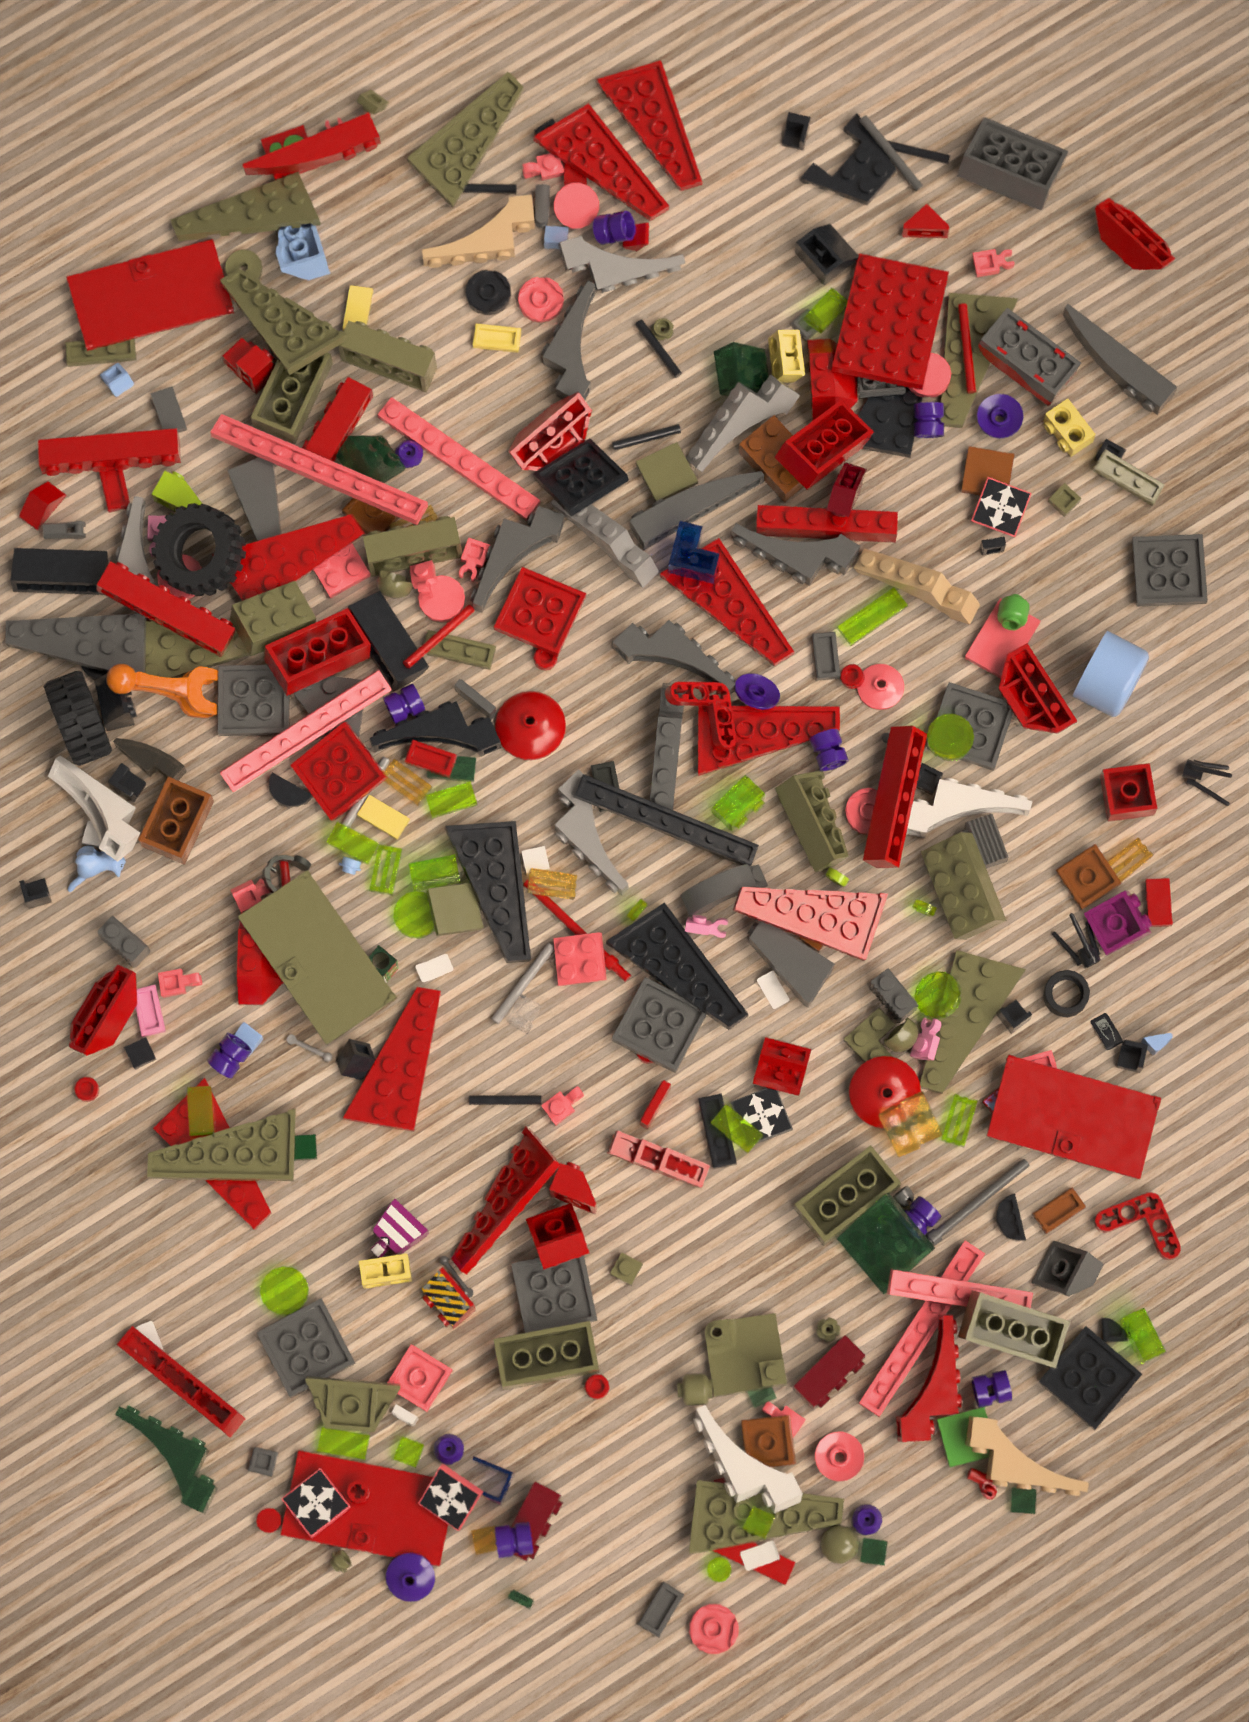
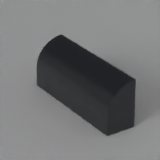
M14 548L10 578L13 592L103 595L97 591V583L108 566V552Z
M380 591L348 606L351 614L371 644V658L393 692L410 684L429 668L423 657L410 669L403 664V661L418 648Z

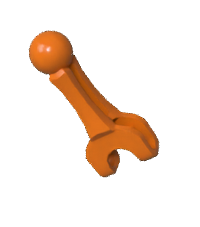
M117 664L111 667L107 673V685L117 694H126L130 691L156 693L177 701L182 711L190 717L211 718L217 715L216 703L206 700L201 690L202 685H209L218 680V670L199 666L185 673L181 678H166L149 675L140 671L135 673L134 669L129 665Z

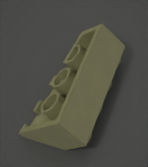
M823 771L793 775L775 788L779 800L815 872L828 870L829 867L832 868L849 857L841 829L835 825V819L837 818L835 809H830L828 798L831 796L829 789L824 788L822 779L825 778Z

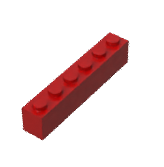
M177 428L38 440L39 467L42 475L46 474L48 476H56L59 473L67 472L80 474L83 471L91 470L103 472L106 470V467L115 466L117 470H127L129 467L150 468L152 465L173 466L176 463H181L180 437Z
M758 505L756 533L771 537L834 539L842 534L852 541L896 543L898 512L852 510L849 517H838L833 515L831 511H827V508Z
M110 561L97 583L98 592L219 657L223 656L235 634V628L232 627L233 624L225 618H220L219 620L212 616V612L204 607L197 608L191 605L192 602L181 595L176 597L170 593L171 591L161 584L156 586L150 583V579L140 573L135 575L129 571L126 565L120 562L115 564Z
M913 725L895 726L890 729L863 861L875 868H899L927 738V733Z

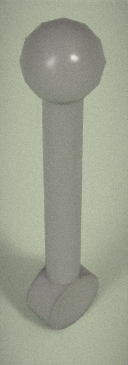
M292 1034L287 1037V1042L290 1045L296 1044L323 1057L326 1062L332 1060L331 1053L319 1051L297 1040Z

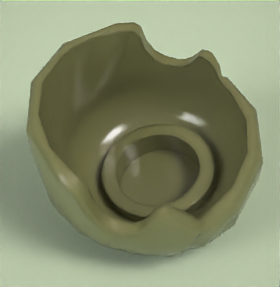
M383 570L379 571L377 586L383 595L398 599L410 594L413 586L411 580L407 582L406 578L402 575Z
M906 1018L905 1023L897 1026L891 1032L889 1038L884 1040V1044L894 1052H905L912 1048L917 1041L918 1028L909 1018Z
M837 1525L831 1527L823 1534L820 1546L822 1554L829 1561L842 1564L857 1555L860 1541L858 1534L851 1527Z

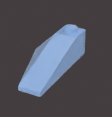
M309 223L301 224V228H292V226L280 227L276 255L281 272L305 280L330 274L316 226Z

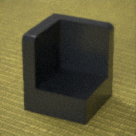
M788 112L782 146L804 151L811 117Z
M123 763L119 765L108 781L113 790L132 802L136 801L147 785L144 780L133 774L129 767Z
M45 878L26 883L24 880L19 881L25 903L29 909L52 902Z
M1015 1000L1007 1007H1002L998 1011L997 1016L1012 1034L1031 1020L1032 1013L1030 1011L1026 1012L1020 1003Z
M349 1039L336 1061L342 1076L362 1080L375 1061V1057L369 1043Z
M1124 1040L1121 1044L1116 1068L1140 1073L1144 1066L1148 1045Z

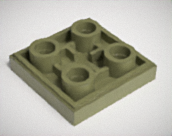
M678 442L636 461V466L655 502L660 499L665 500L698 484V480Z
M470 883L430 888L426 891L436 936L483 929L478 901Z

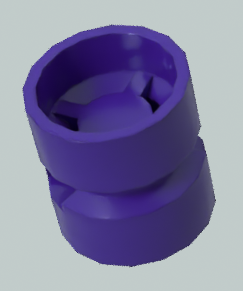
M629 211L615 212L612 215H597L594 218L593 233L595 239L601 245L615 243L616 241H629L635 236V221Z
M921 402L914 404V418L918 420L914 423V437H944V423L940 420L944 417V403Z
M413 683L401 688L400 694L394 692L383 697L384 703L395 724L406 720L408 714L416 716L426 711Z
M838 729L826 730L810 738L813 752L818 753L816 761L820 771L833 770L849 762L845 748L840 747L842 739Z
M226 1033L219 1043L221 1048L215 1049L207 1059V1062L223 1076L233 1078L240 1068L239 1062H245L252 1049L239 1037Z
M918 1196L909 1206L910 1211H904L896 1219L898 1226L916 1242H919L926 1235L927 1227H933L942 1217L921 1196Z
M1006 1370L992 1372L990 1377H987L985 1374L971 1377L978 1408L991 1406L993 1401L999 1404L1012 1401V1391ZM991 1385L993 1392L991 1394H988L987 1386Z
M529 1522L516 1523L514 1528H511L509 1525L495 1526L499 1559L513 1557L515 1552L520 1556L534 1554Z

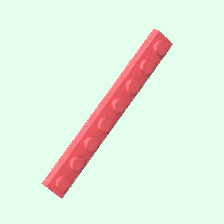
M391 397L378 413L379 419L409 440L417 442L422 449L527 521L531 513L540 505L538 498Z
M376 670L221 770L220 774L232 792L238 790L392 690L380 670Z
M964 1241L941 1278L967 1282L985 1253ZM928 1300L924 1302L859 1402L861 1406L880 1417L938 1328V1315H946L952 1304Z

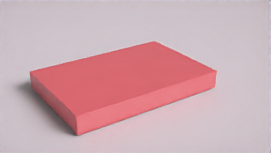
M1001 598L965 656V659L1000 679L1007 654L1029 643L1041 622L1037 618L1028 615V621L1025 626L1018 630L1005 629L997 618Z

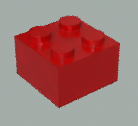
M1150 763L1102 770L1100 780L1107 822L1155 815L1158 808Z
M572 1203L526 1218L543 1269L557 1266L590 1253Z

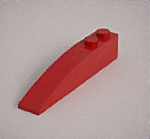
M368 112L242 164L246 175H273L297 172L324 166L342 159L350 160L356 157L359 152L364 150L369 152L376 149L381 144L371 115Z
M131 1326L117 1343L122 1350L228 1437L231 1438L246 1420L237 1410L135 1327Z

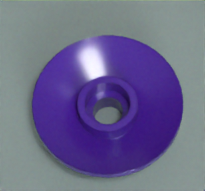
M994 394L982 401L977 412V421L982 431L998 439L1008 438L1017 433L1022 426L1024 418L1019 402L1006 394ZM1001 416L1004 421L997 422L995 418Z
M750 673L744 674L736 680V685L734 686L736 695L748 706L765 710L771 709L778 704L780 692L770 679L762 675Z
M404 1553L394 1558L389 1564L386 1571V1583L391 1593L398 1599L407 1602L419 1601L432 1591L435 1584V1571L432 1564L422 1555ZM410 1576L414 1579V1582L409 1584L405 1578Z

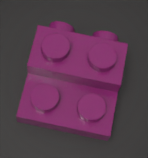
M1125 890L1084 913L1105 955H1110L1124 946L1133 944L1151 934L1149 928L1152 927V923L1146 914L1142 915L1138 909L1141 903L1135 893L1131 894Z

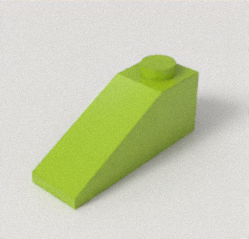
M164 471L152 492L154 502L173 511L180 506L187 508V505L192 503L203 504L184 480L185 478L174 471L172 473Z

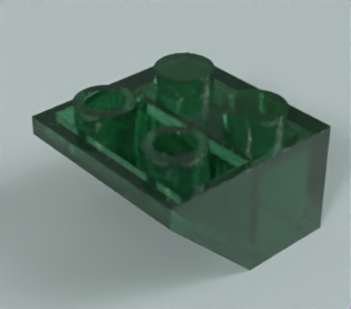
M732 342L713 351L720 395L729 396L738 382L758 393L763 383L769 377L767 357L763 348Z
M380 435L348 436L336 455L342 466L382 483L402 473L406 468L400 457L388 444L387 439Z

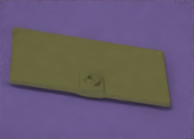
M308 870L238 916L245 929L326 1045L397 999V996L387 985Z

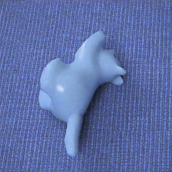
M94 846L80 848L75 859L78 877L69 884L68 891L72 892L87 878H91L106 870L112 871L117 877H120L121 870L126 863L125 858L123 857L117 862L103 851L98 852Z

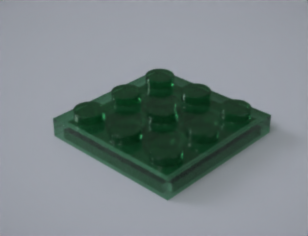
M889 1192L884 1194L837 1238L883 1295L888 1290L891 1269L910 1272L936 1249Z

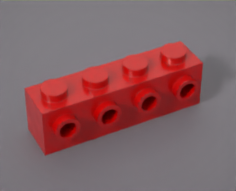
M347 377L344 383L341 382L338 385L335 399L333 402L329 401L325 407V416L322 421L318 420L312 431L314 433L310 441L306 440L302 446V449L333 462L338 458L373 399L371 388L350 377Z

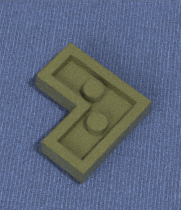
M879 1007L844 1038V1042L863 1062L878 1056L893 1057L879 1040L891 1031L895 1024Z

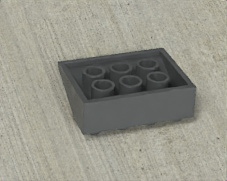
M984 117L963 156L957 177L1042 211L1069 151Z

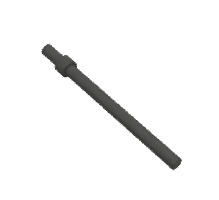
M1022 1159L940 1227L929 1231L926 1234V1238L912 1248L914 1253L919 1256L930 1246L937 1245L942 1241L941 1237L1030 1166L1029 1163Z

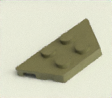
M306 1377V1384L311 1390L316 1408L319 1410L321 1420L327 1429L375 1432L401 1388V1384Z

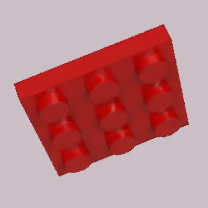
M522 567L498 616L494 630L558 657L585 601L586 593Z
M346 721L290 765L331 821L339 818L388 778Z

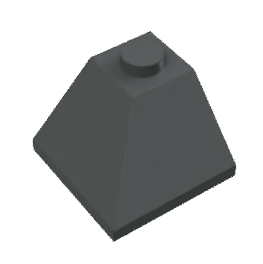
M1053 1241L1032 1284L1069 1297L1093 1286L1104 1264L1087 1251Z

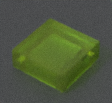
M401 1436L393 1460L417 1468L425 1445Z
M753 1506L743 1530L765 1540L775 1515Z

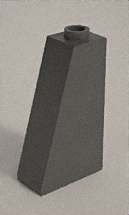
M259 457L229 469V477L256 540L259 541L282 534L274 463Z
M761 921L759 923L754 922L748 931L750 935L749 944L803 1005L809 1008L833 971L835 963L779 928Z

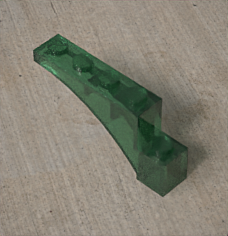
M127 1405L126 1409L119 1406L115 1416L143 1433L166 1459L183 1497L181 1503L205 1515L218 1490V1487L213 1485L215 1480L203 1474H201L200 1478L197 1477L209 1453V1450L204 1447L206 1442L195 1437L192 1440L182 1437L183 1431L173 1426L168 1430L161 1426L162 1421L152 1416L145 1419L139 1416L141 1411Z

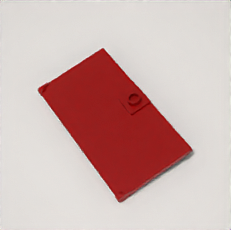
M213 239L66 276L87 351L235 313L230 295L220 281L224 278Z
M1008 1054L986 1137L1140 1180L1161 1097Z
M302 1450L298 1451L290 1491L321 1468L351 1508L315 1537L311 1538L286 1506L280 1536L396 1558L404 1553H416L425 1557L433 1566L440 1567L449 1524L418 1504L433 1476ZM355 1480L365 1482L370 1490L368 1499L361 1504L353 1503L347 1495L349 1484ZM357 1485V1489L353 1488L351 1493H354L355 1498L359 1499L361 1498L360 1495L364 1496L365 1491L361 1489L360 1485Z

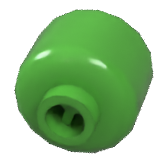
M1011 594L1002 598L997 614L998 621L1008 630H1018L1025 626L1030 610L1029 603L1018 594Z

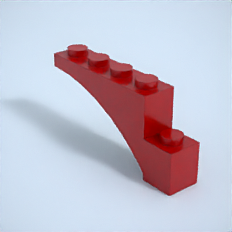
M938 1315L936 1350L927 1378L907 1410L901 1416H896L897 1441L899 1442L931 1441V1435L934 1434V1422L930 1420V1416L959 1414L958 1408L962 1407L961 1394L957 1393V1384L960 1383V1371L956 1369L955 1359L959 1358L958 1345L954 1343V1334H957L956 1319L953 1320V1315Z

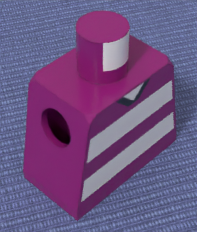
M394 1199L372 1230L379 1240L370 1250L378 1258L383 1257L389 1250L395 1255H400L424 1239L429 1234V1231L403 1205Z

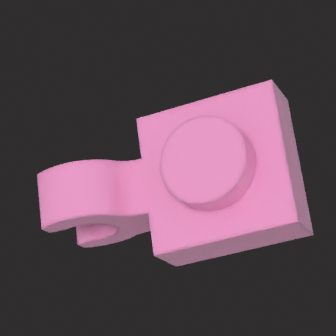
M693 915L687 918L686 932L703 935L713 934L719 938L726 936V932L718 930V925L728 924V920L725 918H719L712 923L706 920L705 916Z

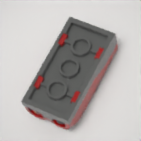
M1009 308L1002 313L978 345L983 356L991 364L1047 406L1052 404L1061 389L1068 384L1081 365L1080 361Z

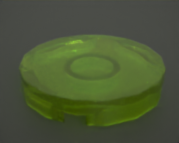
M943 714L930 724L927 733V744L931 752L946 761H955L965 757L972 748L974 741V732L970 723L962 716L956 714Z
M422 891L409 892L397 901L394 907L393 918L396 927L403 935L409 938L421 939L435 931L427 893Z
M936 971L926 975L921 979L915 991L914 997L918 1004V1009L931 1019L948 1017L956 1011L961 1002V986L956 978L946 972Z
M282 1266L266 1274L261 1282L260 1294L262 1302L270 1311L277 1315L287 1316L304 1306L308 1300L309 1287L307 1280L300 1271L293 1267Z

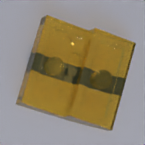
M923 1091L904 1099L879 1114V1118L898 1157L921 1149V1144L943 1136L942 1130Z

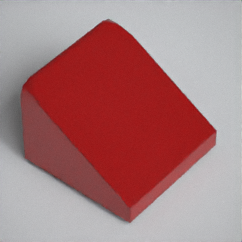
M647 222L635 224V236L632 240L623 241V248L639 251L649 244V223Z

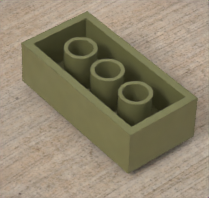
M348 321L344 333L347 334L349 340L338 346L342 362L427 393L437 370L435 352L425 345L416 346L403 337H398L397 339L382 329L373 330L360 321L355 323Z
M325 353L290 375L279 360H277L251 416L253 427L296 444L333 365L331 354Z
M442 516L433 522L419 521L418 525L413 524V526L405 528L403 526H395L390 531H372L367 536H363L371 577L378 576L380 570L392 573L410 569L412 565L430 560L433 563L458 559L462 556L455 517Z
M960 832L921 851L954 939L967 940L1007 921L972 833Z
M870 1145L795 1203L794 1209L821 1244L825 1246L900 1188L901 1182Z
M972 1290L957 1337L1056 1368L1070 1321Z
M590 1321L494 1339L503 1390L599 1373Z

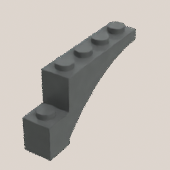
M587 281L584 287L580 286L575 295L576 301L574 305L568 306L564 314L565 320L562 325L558 324L556 326L552 342L550 344L547 343L541 353L543 365L560 373L554 384L556 397L560 399L579 392L583 399L586 400L591 392V382L586 378L581 358V336L589 306L596 294V284Z
M538 506L536 513H531L528 526L507 519H503L502 525H497L494 533V538H496L494 546H489L486 555L488 563L486 568L482 567L479 573L478 580L481 582L478 589L474 588L470 601L473 602L475 611L483 613L488 599L498 583L520 560L550 542H558L565 523L564 514Z
M737 523L731 530L732 541L741 548L747 547L753 551V555L757 558L770 561L772 566L778 571H786L792 575L796 582L800 584L806 583L809 586L824 563L833 573L838 574L840 572L845 575L860 551V545L842 534L838 538L829 540L795 542L767 537Z
M668 620L650 638H648L649 634L643 627H637L632 623L612 642L613 649L628 664L632 661H649L673 665L695 673L709 682L723 683L729 689L730 695L735 691V678L728 671L723 672L718 667L719 663L711 655L706 656L701 651V645L695 639L690 640L685 635V630L678 623L673 624Z
M663 683L657 722L650 801L673 810L684 706L672 705L667 701L665 690L671 683ZM674 690V694H678L679 697L685 694V692L676 693V691Z

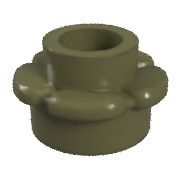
M660 318L652 325L651 331L658 340L669 339L673 336L674 326L668 319Z
M833 1318L821 1319L817 1324L818 1329L816 1332L820 1339L831 1342L840 1334V1326L837 1325V1321ZM827 1327L831 1329L829 1332L826 1331Z
M343 1549L332 1552L333 1558L330 1559L332 1567L337 1572L346 1573V1570L352 1566L348 1554Z

